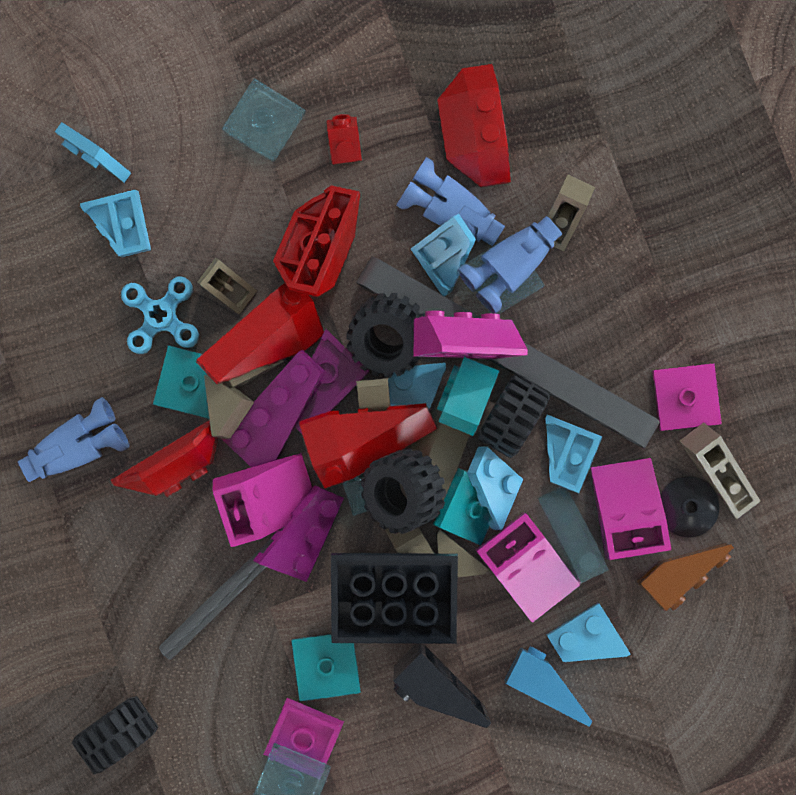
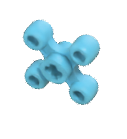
M182 276L173 278L168 285L166 295L159 300L149 298L145 289L137 283H129L123 287L121 291L122 301L129 307L140 309L144 315L143 325L138 330L132 331L127 338L128 348L136 354L147 353L152 347L154 336L161 331L170 332L178 345L184 348H190L197 344L199 340L198 329L194 325L179 321L176 315L178 305L182 301L188 300L193 293V286L189 279ZM184 284V292L178 294L176 292L177 286ZM136 290L138 292L137 298L130 300V293ZM160 308L167 313V317H162L163 322L161 323L153 318L154 314H158L157 309ZM191 331V338L184 341L182 338L183 333ZM139 337L144 339V344L141 347H137L135 344L136 339Z

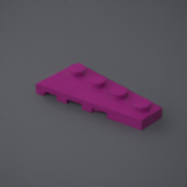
M303 350L299 351L254 401V404L232 437L222 440L250 467L277 460L283 452L291 432L295 429L303 409L315 391L324 370Z

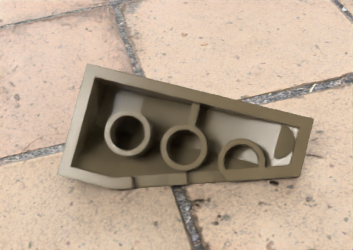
M437 404L430 412L437 429L404 449L419 450L422 452L423 457L428 455L432 459V465L438 466L440 469L438 474L444 478L445 483L442 484V487L446 490L447 494L470 434L438 422L442 411L437 410Z

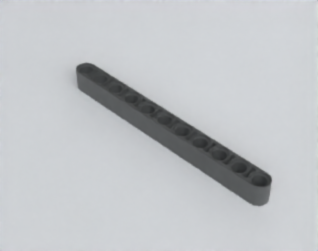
M373 256L369 259L356 282L359 286L376 296L380 293H385L386 297H389L392 292L398 293L399 299H403L404 296L410 298L408 303L412 306L417 303L420 306L419 314L425 313V311H444V317H454L455 312H470ZM472 313V318H481ZM526 343L525 345L528 349V355L487 359L514 375L519 373L548 390L550 396L642 448H646L660 423L658 419Z

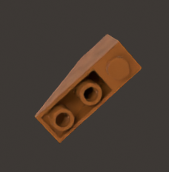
M724 543L658 561L637 583L661 609L665 611L669 608L675 610L686 600L684 596L686 592L692 587L697 589L703 585L709 578L706 574L714 566L720 568L731 558L729 552L734 547L731 544Z

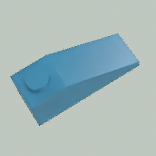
M531 646L528 651L520 648L504 679L505 683L590 727L592 720L550 663L544 660L546 654Z

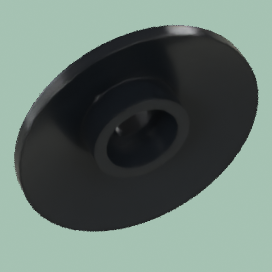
M681 477L673 480L663 489L660 496L669 531L681 537L692 538L703 535L713 527L719 515V500L714 489L706 481L696 477ZM689 501L694 502L696 505L693 513L686 511L685 506Z

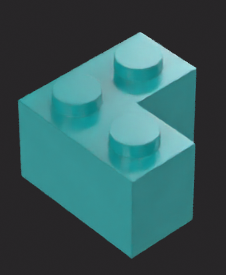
M464 357L460 367L454 365L437 410L442 411L438 422L473 436L480 423L499 370Z

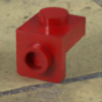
M340 114L332 117L331 120H327L332 164L362 161L357 117Z

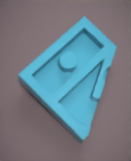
M63 122L56 129L55 133L64 139L61 145L75 155L79 151L83 153L81 158L94 168L100 165L124 183L130 176L131 172L101 147Z
M131 190L80 203L81 209L97 225L95 227L109 240L110 246L118 256L125 257L151 250L139 191Z
M457 214L411 248V251L442 296L452 292L459 277L457 269L465 264L476 239L461 216Z
M446 363L415 365L410 371L405 370L404 374L398 377L394 372L392 377L388 378L390 406L426 403L430 410L441 379L446 371Z
M547 414L545 420L550 482L579 494L602 436Z
M478 447L467 475L472 486L477 491V498L481 507H487L492 517V520L488 522L490 528L502 530L523 478L488 447Z
M596 603L546 634L563 662L627 657L630 655V652L599 603Z

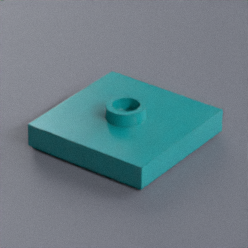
M168 345L153 405L210 419L204 375H207V373L196 363V360L202 354Z
M458 468L444 498V507L439 510L440 514L436 517L433 525L481 545L490 526L488 522L492 520V517L487 507H481L477 498V491L472 486L467 471Z
M331 634L291 640L300 701L361 693L354 643H332Z

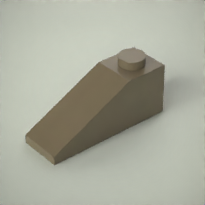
M703 422L680 440L694 465L736 520L760 502L759 497L722 437Z

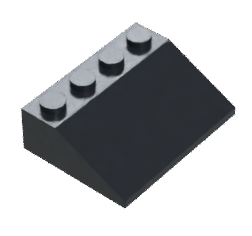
M331 553L332 643L457 644L458 554Z
M415 644L394 665L393 681L395 682V687L393 689L404 701L408 702L412 699L419 706L484 728L491 724L485 705L425 644Z

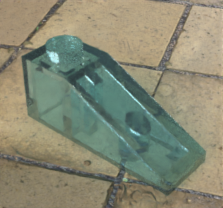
M560 487L539 497V503L576 580L579 583H583L608 571L606 562L568 489Z

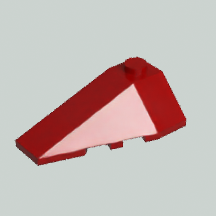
M284 283L196 360V363L216 384H220L250 373L251 370L275 364L279 360L292 355L294 357L301 350L305 352L324 333L313 299L308 294L289 290Z
M427 404L389 406L386 411L368 412V408L357 409L358 413L350 414L328 411L299 421L312 466L323 487L327 488L357 477L364 473L373 461L402 450L436 430V423Z

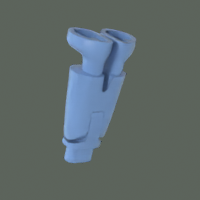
M426 157L412 180L435 191V195L433 197L430 196L419 186L410 182L396 206L401 209H408L413 205L421 206L425 209L422 216L440 226L453 216L459 214L473 236L476 237L477 242L483 240L493 246L505 225L495 220V214H490V211L481 201L449 175L444 180L439 178L435 173L434 162Z
M546 216L538 224L533 222L529 227L511 235L481 256L484 264L474 268L465 264L457 269V272L472 292L479 289L491 275L495 273L498 275L495 281L476 294L478 300L489 311L496 314L502 307L501 294L506 289L513 293L532 274L549 250L554 247L553 242L562 235V232Z
M103 397L94 402L89 416L83 418L78 414L46 436L36 445L34 450H29L28 456L18 461L28 482L38 477L44 479L47 476L62 473L102 457L101 448L111 447L121 452L129 448L128 439L117 424H112L95 436L93 435L92 430L108 425L116 419L109 403Z

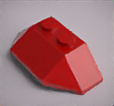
M493 65L462 68L437 100L446 160L474 181L480 188L511 183L507 136L499 86Z
M331 185L324 190V193L312 198L294 211L273 259L275 267L289 290L318 297L335 286L355 238L360 201L359 191Z
M210 420L111 479L112 484L155 496L165 494L167 498L181 490L182 486L180 483L188 478L196 481L208 473L206 467L213 464L219 440L217 437H212Z

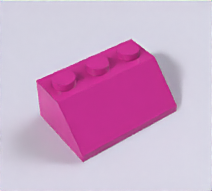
M425 311L424 317L414 318V356L504 359L528 355V349L513 321L500 319V314H481V318H472L471 312H455L454 317H444V311Z

